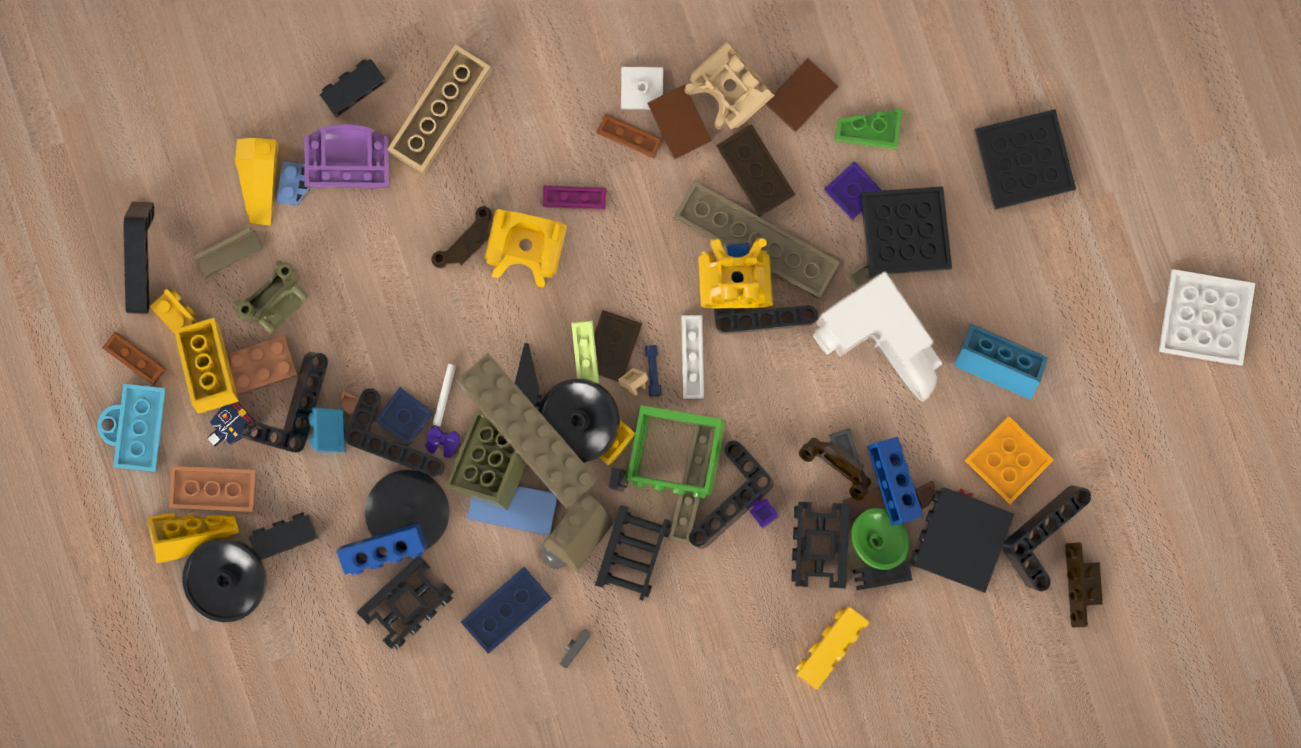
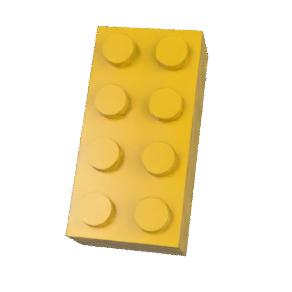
M215 318L175 329L174 334L191 403L197 413L200 414L239 402L221 328Z

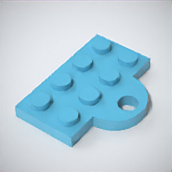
M123 384L121 405H112L106 408L99 416L97 429L100 437L107 444L116 447L114 468L157 472L166 388ZM106 419L114 421L112 430L106 431L104 429L103 423Z

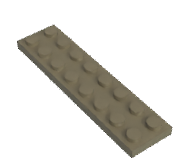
M696 181L691 185L674 216L676 220L711 239H719L721 245L725 247L728 244L749 243L750 251L757 238L765 239L766 246L762 247L761 250L767 251V254L770 255L771 272L818 299L821 298L840 264L838 260Z
M489 353L485 354L456 381L566 509L572 506L598 481Z

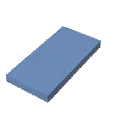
M518 486L508 510L471 498L467 519L550 536L557 498L550 492Z

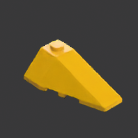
M262 138L237 139L235 162L249 224L271 226L279 149L277 140Z
M174 513L147 517L156 563L177 560L191 554L197 547L209 540L227 538L239 533L235 516L208 515L206 518L195 517V514H188L187 517H176Z

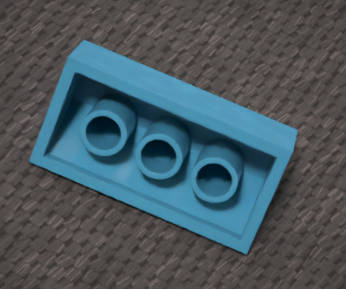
M971 324L958 352L954 366L1031 400L1041 381L1048 357Z

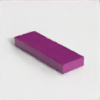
M543 186V207L605 210L606 188Z

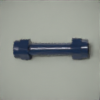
M657 345L645 346L650 376V386H648L649 397L661 396V385L658 383L656 360L658 348Z

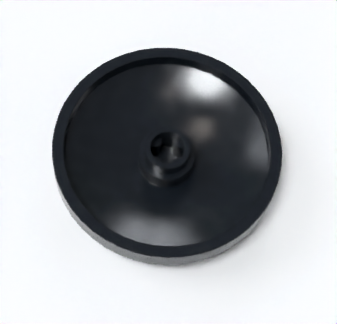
M570 379L558 383L546 393L538 411L583 463L603 456L612 447L618 436L620 416L616 402L603 386L594 381Z
M401 470L386 475L375 484L366 501L365 519L372 536L420 523L427 544L425 550L439 541L449 522V503L444 490L433 478L418 471ZM398 541L400 548H407V544L404 541Z
M216 538L201 544L190 554L184 565L182 584L189 603L198 613L213 621L234 622L245 618L259 606L266 591L267 577L261 559L252 548L235 539Z

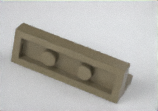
M250 227L196 254L194 257L199 262L205 276L208 277L263 248L254 230Z

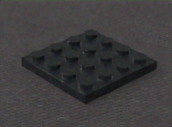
M1056 109L974 129L994 210L1076 190Z
M943 186L860 193L869 276L881 275L884 272L888 275L952 269Z

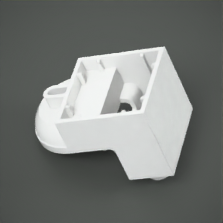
M885 272L823 313L816 322L819 328L815 330L813 337L826 355L835 350L839 357H841L868 338H873L876 341L874 348L880 347L900 378L921 402L927 400L933 393L937 383V376L934 370L942 366V362L930 346L934 342Z

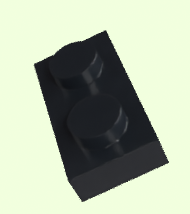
M612 467L609 488L624 492V488H627L629 483L626 475L627 471Z

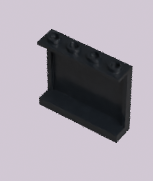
M942 487L940 491L936 490L932 502H935L933 510L929 509L925 521L928 522L926 530L922 529L918 541L921 544L918 550L914 549L911 561L914 562L912 566L973 588L976 591L986 593L1014 513Z

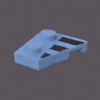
M283 161L276 202L298 206L303 196L311 188L304 185V164Z

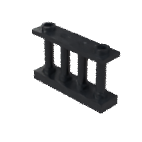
M620 505L595 586L603 588L604 584H613L641 593L639 600L643 601L644 597L649 598L652 588L651 585H648L663 536L668 537L671 525L667 524V519H664L663 525L632 516L630 512H627L628 507ZM630 523L660 533L657 544L654 545L624 535L625 533L621 532L623 524L627 525ZM623 543L654 553L650 565L619 556L615 552L616 545ZM616 563L647 573L644 585L612 576V573L608 572L610 564L615 565Z

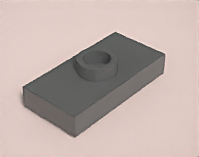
M584 630L576 641L573 639L565 648L568 653L560 662L561 666L567 668L591 636L589 632Z

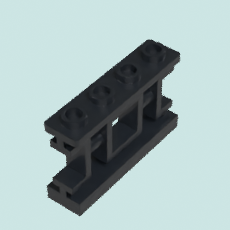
M799 502L798 506H794V518L798 519V527H793V540H797V548L792 549V561H796V569H792L791 582H795L797 587H808V576L829 577V588L846 589L849 504L832 503V514L811 513V502ZM803 508H807L806 517H817V530L806 529V538H802ZM836 510H840L839 539H835L836 531L825 530V518H836ZM810 534L831 535L830 556L809 555ZM801 551H805V559L815 560V572H804V580H800ZM835 552H839L838 581H834V573L823 572L824 560H835Z
M422 556L412 560L356 612L368 625L377 618L390 634L382 641L390 650L394 647L398 650L406 642L404 638L409 633L414 635L422 628L420 625L425 619L431 620L438 613L436 609L441 604L445 607L453 599L451 595L454 592L446 583L439 589H436L424 576L431 567ZM421 566L423 569L417 575L424 583L416 590L409 583L401 588L400 585ZM408 589L421 605L405 618L394 606L393 602ZM429 589L436 596L444 591L445 594L424 613L422 610L428 604L421 596ZM390 595L391 598L386 604L392 612L384 619L378 612H375L370 617L368 614ZM398 617L405 625L411 620L414 621L394 641L391 640L397 633L390 624Z

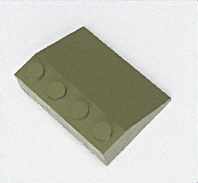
M476 410L445 487L491 506L508 510L527 463L483 412Z

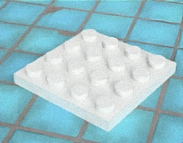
M1172 269L1159 352L1243 366L1255 283Z

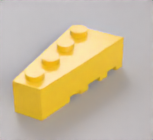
M850 607L839 609L834 616L836 619L832 627L829 624L821 633L823 639L820 643L815 642L808 651L811 653L807 660L803 658L796 667L798 670L796 675L816 690L835 667L834 665L846 654L849 645L851 646L859 637L861 629L863 627L866 628L870 623Z

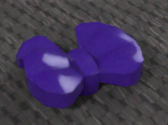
M438 426L431 427L427 434L425 446L427 451L433 454L439 444L444 445V457H452L456 454L455 450L459 445L460 436L456 431L448 434L442 433Z

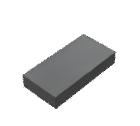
M850 428L829 434L833 443L860 462Z

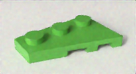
M902 108L888 112H876V114L866 116L859 115L838 119L835 142L897 150Z

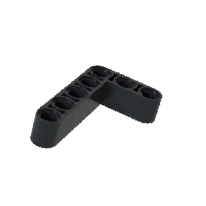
M132 202L124 216L126 313L130 314L149 313L148 230L154 219L153 202Z
M811 305L733 313V308H713L715 327L721 334L810 326L818 318L816 308ZM806 310L811 311L814 315L813 320H804L802 313ZM783 313H790L793 316V321L791 323L783 322L781 318ZM765 314L771 316L772 323L770 325L762 324L761 316ZM742 317L750 318L751 325L749 327L741 326L740 319ZM721 319L729 320L730 328L726 330L720 328L719 321Z
M309 352L304 356L284 429L257 422H247L242 428V435L245 439L294 453L301 452L304 449L310 430V413H313V408H316L328 366L326 355L318 352ZM317 356L319 360L318 365L314 367L313 359ZM309 377H312L313 383L308 387L307 380ZM306 397L307 404L305 407H302L301 401ZM300 417L301 425L297 428L295 422ZM256 426L257 434L253 437L251 430ZM273 432H275L277 435V438L274 442H272L270 439L271 434ZM294 437L296 444L291 448L290 440Z
M372 388L365 389L359 398L345 438L347 443L352 447L433 477L440 476L444 472L445 467L439 458L369 432L379 408L381 396ZM368 393L376 395V401L373 404L366 403L365 397ZM365 412L368 414L369 420L361 424L358 421V416L360 413ZM354 432L361 434V440L358 443L351 442L350 437ZM375 439L380 440V449L376 451L371 450V441ZM393 447H399L401 450V454L397 458L390 456V450ZM418 454L420 456V463L415 466L411 465L409 462L410 456ZM433 461H437L440 464V469L436 473H432L429 470V465Z
M729 441L725 445L724 452L729 460L745 476L747 481L690 532L689 541L697 548L704 549L708 547L773 488L774 482L772 477L738 441ZM734 446L740 447V452L737 456H731V449ZM750 461L753 462V469L746 472L744 470L745 464ZM761 477H766L768 481L764 487L758 486V480ZM746 491H751L752 493L749 501H743L742 499ZM730 505H735L736 512L729 516L727 508ZM719 519V528L713 530L711 528L712 521ZM699 533H703L705 536L704 541L697 544L696 536Z
M1076 485L1069 486L1004 541L1003 551L1027 587L1040 592L1046 591L1050 587L1051 579L1033 550L1089 504L1091 493L1088 489ZM1064 505V510L1061 513V507ZM1047 518H1048V519H1049V522H1048L1047 525H1045V522H1046V520H1047ZM1033 531V536L1030 539V533ZM1016 544H1017V545H1018V548H1017L1016 552H1014V548H1015V546H1016Z

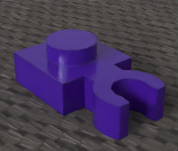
M745 496L744 500L749 501V499ZM767 499L762 502L759 500L753 505L754 508L750 510V513L762 529L780 517Z

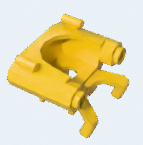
M497 209L485 254L487 264L497 266L492 276L499 278L510 265L523 264L532 270L537 286L543 288L546 284L544 277L552 278L557 273L567 225L546 218ZM523 239H528L532 242L530 250L523 251L520 248L519 244Z
M757 238L746 256L735 258L725 253L719 239H711L710 245L714 253L712 251H704L698 257L701 306L703 308H757L772 306L771 260L767 251L761 250L762 247L766 246V240ZM733 272L742 273L743 281L741 283H734L732 281L731 275Z

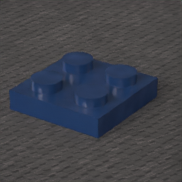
M399 387L375 421L409 446L434 412Z

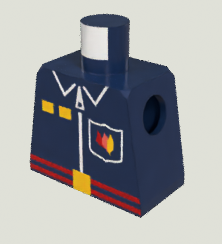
M239 402L223 406L210 421L216 430L207 438L215 447L224 439L230 445H233L244 438L242 435L244 424L256 421ZM256 426L252 428L251 433L257 430Z

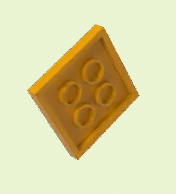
M1007 416L964 461L1010 505L1054 459L1010 416Z

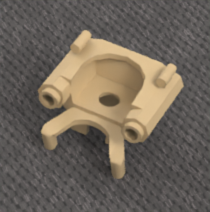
M728 41L690 74L691 78L689 80L691 83L687 84L684 90L688 95L707 92L716 98L719 104V112L714 126L717 129L722 128L724 122L731 129L734 127L738 129L775 96L763 79ZM728 79H732L736 83V88L732 92H728L724 88V83Z

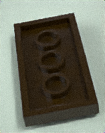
M752 124L716 145L759 217L795 196V193Z

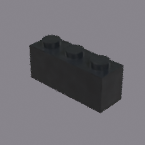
M364 59L356 65L354 71L351 73L347 71L342 74L337 83L334 85L330 83L325 86L320 96L335 118H337L387 81L372 59L368 61Z
M302 512L292 516V521L285 523L284 520L273 523V528L268 530L262 527L252 531L253 535L249 536V540L253 550L261 560L319 539L311 516L309 514L305 515Z

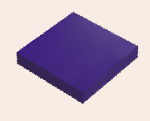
M855 161L824 189L851 220L862 212L861 192L882 191Z

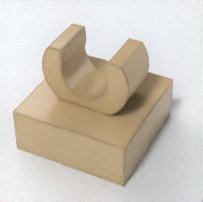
M632 368L618 380L622 387L627 388L631 394L636 396L638 395L636 391L638 387L646 388L645 382L648 380L645 372Z

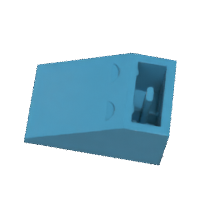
M313 408V413H310L309 417L310 426L314 427V434L310 435L311 447L320 454L346 453L345 411Z

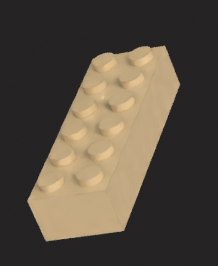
M455 44L388 147V152L425 175L492 71L491 66Z

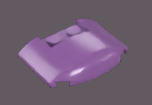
M351 124L331 125L320 128L311 135L307 134L304 136L305 187L388 188V137L386 135L383 137L375 132L374 129Z

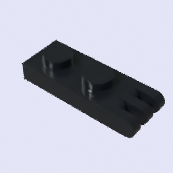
M904 560L900 565L889 570L876 569L872 566L853 570V574L862 573V577L854 578L855 582L863 581L864 585L856 586V591L913 580L909 560Z

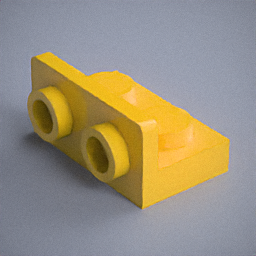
M166 288L164 290L165 293L150 306L173 333L175 329L197 322L194 318L196 313L189 305L184 307L181 304L180 300L182 298L175 290L170 292Z

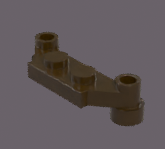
M481 206L476 210V221L447 251H437L432 255L431 261L436 268L441 269L449 264L458 263L463 266L489 239L488 229L489 222L492 219V212L488 207ZM486 211L487 215L481 217L480 212ZM442 256L443 260L441 262H437L436 257Z
M811 438L799 450V456L802 460L811 462L818 456L853 483L849 493L854 499L862 500L868 493V488L872 482L865 475L864 465L832 441L828 443L821 442L817 438Z

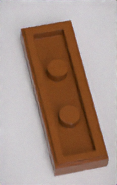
M607 114L604 115L597 131L598 135L653 159L662 142L661 138Z
M115 331L102 347V349L153 386L166 370V368Z

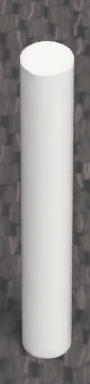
M448 364L432 425L441 426L456 365Z

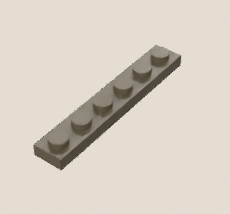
M695 426L682 484L703 487L716 428ZM686 491L685 495L679 494L668 540L689 545V534L693 529L700 498L693 496V492Z

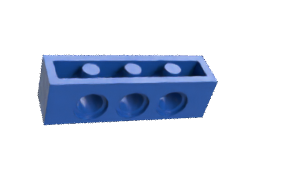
M894 437L867 446L891 526L922 518L921 505L915 493V486L912 483L909 466L906 463L899 438Z
M416 523L342 545L336 552L344 575L351 573L354 576L364 572L363 569L371 567V570L382 567L383 563L386 562L395 564L402 561L403 557L411 556V558L421 556L427 544L420 523ZM398 541H404L407 544V548H400ZM378 547H384L387 550V554L379 553ZM358 553H365L368 560H361Z

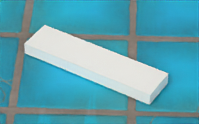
M681 315L683 399H704L702 315Z

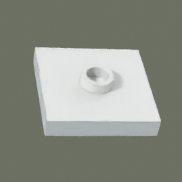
M621 67V109L650 110L647 103L663 95V67Z

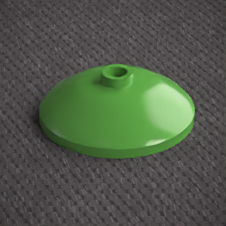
M880 508L866 510L856 518L852 527V542L857 554L865 563L876 569L889 570L900 565L905 560L909 551V537L903 523L891 526L887 510Z

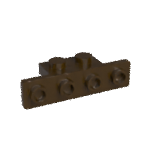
M1066 543L1065 556L1071 627H1087V606L1103 604L1100 562L1083 563L1082 543Z

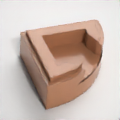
M342 390L340 394L341 405L344 411L353 417L360 397Z

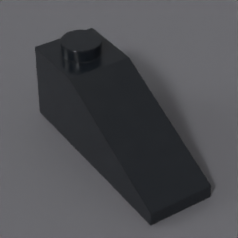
M524 343L515 384L536 408L540 407L543 395H539L540 390L529 344Z

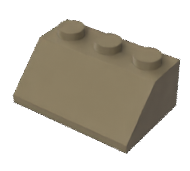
M585 492L575 502L543 546L574 570L578 571L613 525V522L603 506Z

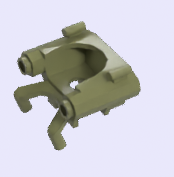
M281 260L276 262L278 268L274 270L270 279L249 298H245L243 302L240 300L235 302L240 318L249 323L258 321L269 333H272L275 328L267 320L279 327L294 311L300 308L302 304L301 299L304 301L308 297L296 284L299 278L297 269L287 262L283 263Z

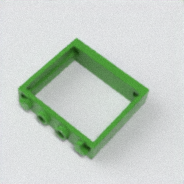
M641 405L627 480L633 482L632 486L644 488L645 484L653 485L652 489L658 491H665V488L673 489V493L685 495L687 491L693 492V496L698 498H705L706 495L712 496L726 421L719 418ZM650 417L716 428L705 488L639 476Z

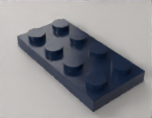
M523 567L462 620L461 623L489 654L552 598L531 573Z

